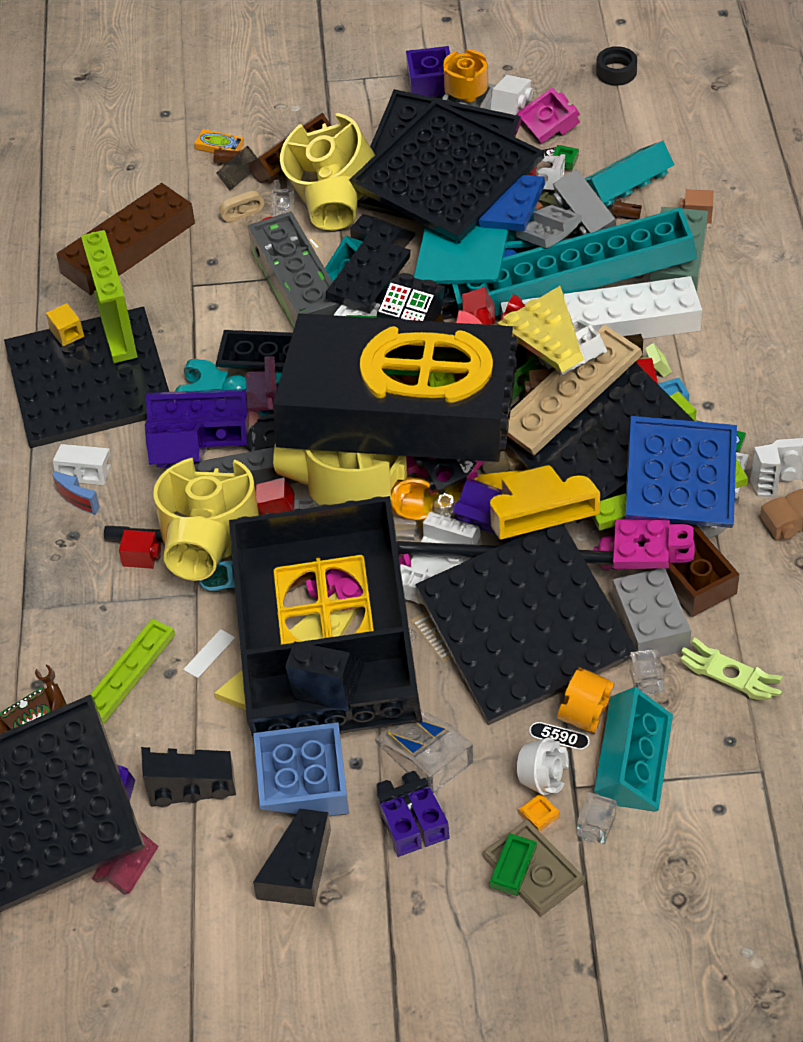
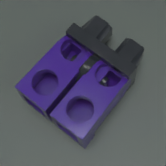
M414 770L402 776L403 785L394 788L389 780L377 783L379 812L388 829L397 857L422 849L421 839L425 847L450 839L449 823L429 787L426 777L420 778Z

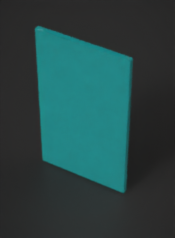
M478 223L458 243L425 226L414 278L433 280L437 284L499 282L509 230L480 227Z

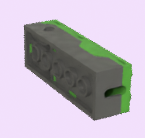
M292 211L275 217H265L260 222L248 225L252 254L293 328L295 327L298 313L334 315L342 304L326 299V290L332 284V280Z

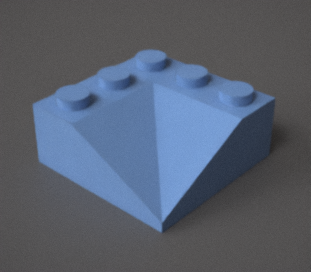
M339 723L253 733L260 809L297 814L299 809L329 812V816L349 813Z

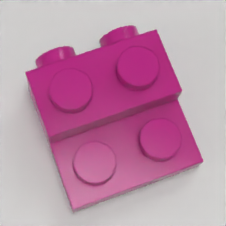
M553 87L517 113L518 116H521V121L541 144L558 131L563 136L580 123L578 119L580 113L573 104L569 106L566 96L562 92L558 94Z

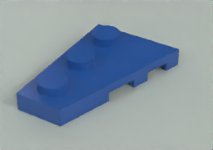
M523 175L479 219L480 227L525 231L545 186V178L533 175Z

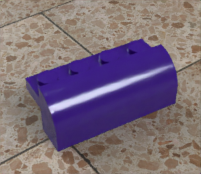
M246 389L146 393L147 421L145 423V435L153 424L203 421L206 447L247 445L249 411Z
M471 478L467 479L460 500L456 502L453 510L455 513L454 519L477 525L481 530L496 534L491 527L490 501L494 496L502 495V489ZM527 533L509 537L507 539L514 540Z

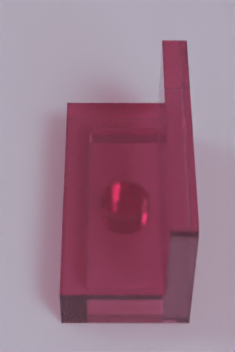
M274 356L264 357L265 371L246 373L248 411L274 410L273 403L277 393Z
M141 832L146 848L98 868L92 879L96 883L108 881L122 894H130L159 846Z

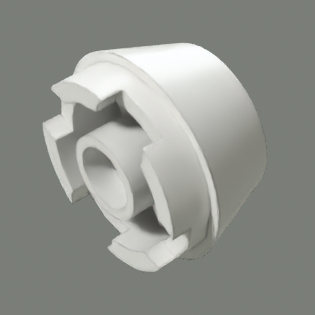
M549 737L525 744L521 748L517 760V775L520 783L542 795L559 793L565 783L560 782L563 769H568L569 767L566 747H560V741H554Z

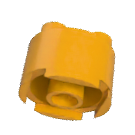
M466 49L465 53L458 54V51H455L444 59V88L446 94L463 99L465 102H473L476 100V97L485 93L489 84L488 62L484 54L476 50Z
M579 667L575 671L566 690L564 704L561 703L557 719L595 734L601 720L602 711H606L610 702V695L615 683Z

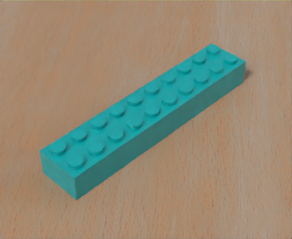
M680 207L560 241L548 248L539 247L504 257L499 282L452 285L459 310L463 311L462 294L485 287L494 302L495 316L501 315V303L509 302L513 294L524 300L542 297L558 286H561L564 294L586 291L697 259L693 234L683 209Z

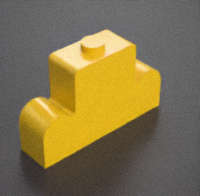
M549 465L503 476L502 495L494 496L490 501L491 527L500 540L600 514V491L588 477L572 476L566 482H563Z

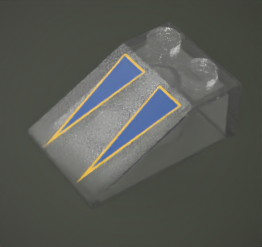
M421 709L422 722L392 726L375 738V742L407 773L414 770L420 778L426 777L429 787L435 793L473 763V744L454 726Z

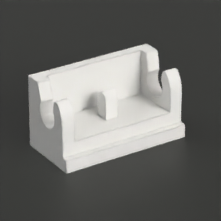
M565 154L545 156L542 160L544 162L550 161L553 164L552 168H540L537 171L539 173L538 176L545 178L543 189L554 190L553 183L564 177Z
M61 444L53 459L54 471L78 477L79 483L105 485L111 464H107L110 449Z

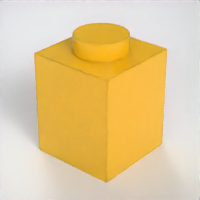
M68 303L46 312L49 328L62 346H66L84 337L81 321Z

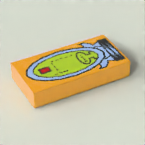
M203 129L194 145L197 150L214 153V149H219V147H222V150L239 151L244 145V139L239 136Z

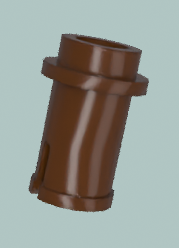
M222 147L214 149V163H218V165H221V163L241 165V150H222Z
M619 199V201H614L612 214L616 215L617 218L625 216L640 219L642 205L625 203Z

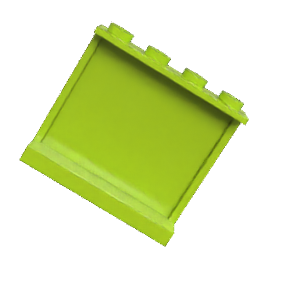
M102 230L81 235L96 291H94L96 303L113 362L117 363L138 358L125 296L106 232Z

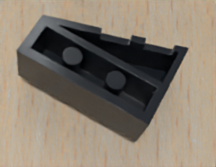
M141 747L143 779L151 807H166L182 802L195 803L199 800L211 798L224 799L228 796L236 795L234 766L230 751L195 750L194 754H178L177 749L168 748L167 753L150 752V747Z
M299 809L253 881L257 900L315 907L331 833L329 812Z

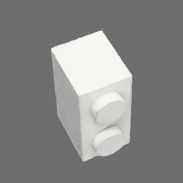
M506 75L492 90L490 110L516 115L532 99L533 88H531V80Z

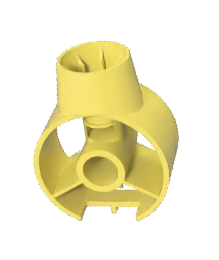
M336 113L339 124L330 127L323 124L322 129L310 133L306 132L302 124L298 125L285 140L280 154L281 168L302 201L307 205L311 222L320 229L330 231L341 230L354 222L357 212V201L365 194L355 190L349 179L375 156L356 122L350 117ZM303 172L317 173L318 181H301Z
M276 444L274 448L273 464L276 473L307 485L311 498L318 505L340 504L351 500H367L377 496H390L391 499V489L398 479L405 480V477H407L406 456L277 448Z
M189 458L171 466L157 480L153 495L161 536L165 544L164 562L173 574L192 581L204 580L210 577L221 559L232 555L229 520L238 519L243 516H259L253 476L250 470L241 462L233 461L234 473H219L218 468H215L214 472H196L193 458ZM177 511L187 517L177 516L174 513Z

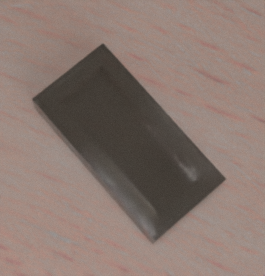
M246 146L220 168L216 174L227 188L232 190L252 172L248 163L257 156L249 146Z

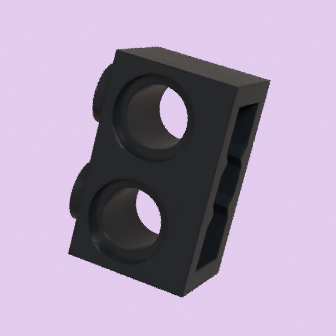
M413 457L419 469L425 468L429 475L425 480L430 483L431 491L437 490L440 497L465 484L467 476L457 459ZM441 472H450L452 476L448 481L442 482L438 480Z

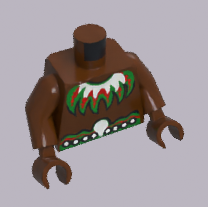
M46 664L49 671L46 677H42L38 669L35 670L36 677L46 684V689L42 686L0 712V734L67 705L58 683L54 684L55 672L49 665Z

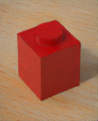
M285 477L256 485L258 511L264 515L270 512L280 513L294 509L295 492Z
M124 530L119 547L122 566L154 568L155 560L159 559L161 555V544L157 543L155 532Z

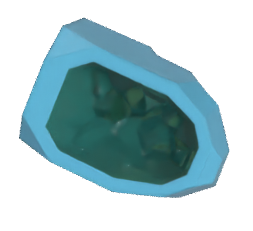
M233 561L219 562L216 570L210 577L199 580L200 585L210 591L235 589Z

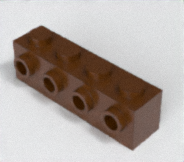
M321 113L303 124V127L307 133L322 129L323 124H326L327 127H330L331 124L325 115ZM288 136L248 163L259 183L266 179L271 182L280 176L279 171L282 170L280 154Z

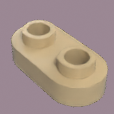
M249 191L223 201L219 206V213L225 221L233 222L258 213L264 206V199L259 192Z

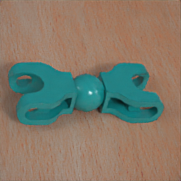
M190 359L185 364V377L193 384L179 385L175 392L246 389L248 409L257 411L260 417L274 414L273 403L282 370H273L261 376L252 375L249 381L241 375H234L228 378V372L220 371L214 363L208 360Z

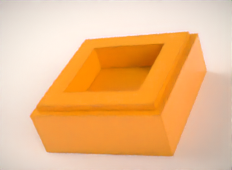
M539 793L519 808V815L524 820L528 819L540 832L560 817V811L544 795Z

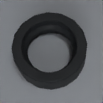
M613 46L605 48L597 56L596 75L599 80L609 85L627 84L634 80L637 75V56L632 50L625 47ZM621 63L626 65V67L614 69L607 65Z

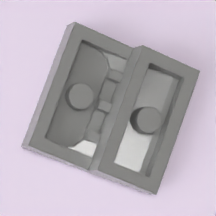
M550 205L533 212L534 221L528 223L525 231H516V237L543 248H548L570 234L581 222L582 215Z

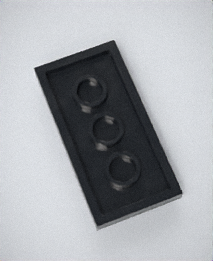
M367 236L326 290V299L370 314L386 292L390 281L399 274L409 260L411 250Z

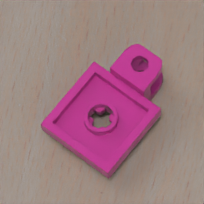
M616 520L614 569L669 568V561L670 563H682L694 560V528L685 524H670V520ZM679 534H686L687 538H678L677 536ZM646 541L647 543L643 547H639L637 542ZM679 549H688V552L680 553Z

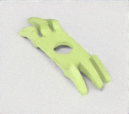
M695 637L692 640V644L704 657L684 647L681 650L684 654L681 661L698 675H707L746 693L751 699L770 700L772 696H780L782 693L781 690L765 684L780 683L783 676L767 674L758 667L755 669L720 654L718 649L708 648ZM726 667H734L739 671V675L735 678H728L723 674V670Z

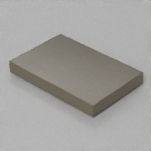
M528 819L509 832L537 841V848L519 891V896L540 917L585 884V877ZM509 833L482 852L483 858L493 869L496 867Z

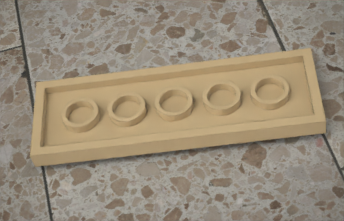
M604 324L597 332L600 334L607 352L562 376H559L555 369L511 410L507 436L534 456L643 355L641 348Z

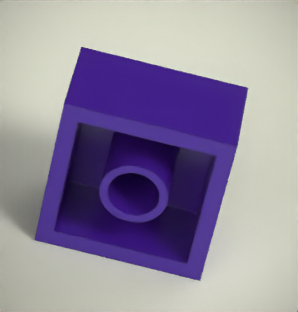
M449 46L406 51L407 74L411 93L428 97L445 95L443 67L444 59L450 54Z
M203 421L153 424L146 433L149 465L156 464L157 468L172 466L171 463H179L189 458H193L195 465L196 462L201 461L206 452Z

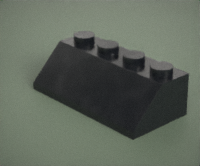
M224 330L216 367L283 370L293 333Z

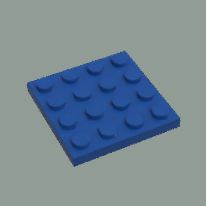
M631 416L629 423L625 519L670 520V523L732 528L734 525L737 425Z

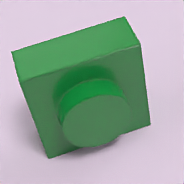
M557 145L552 156L565 154V169L573 170L579 156V149Z

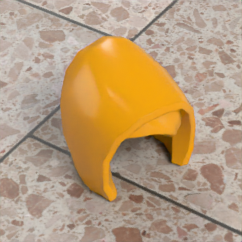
M405 477V480L398 479L391 489L393 516L405 520H425L427 513L423 512L425 488L430 487V483L423 479Z

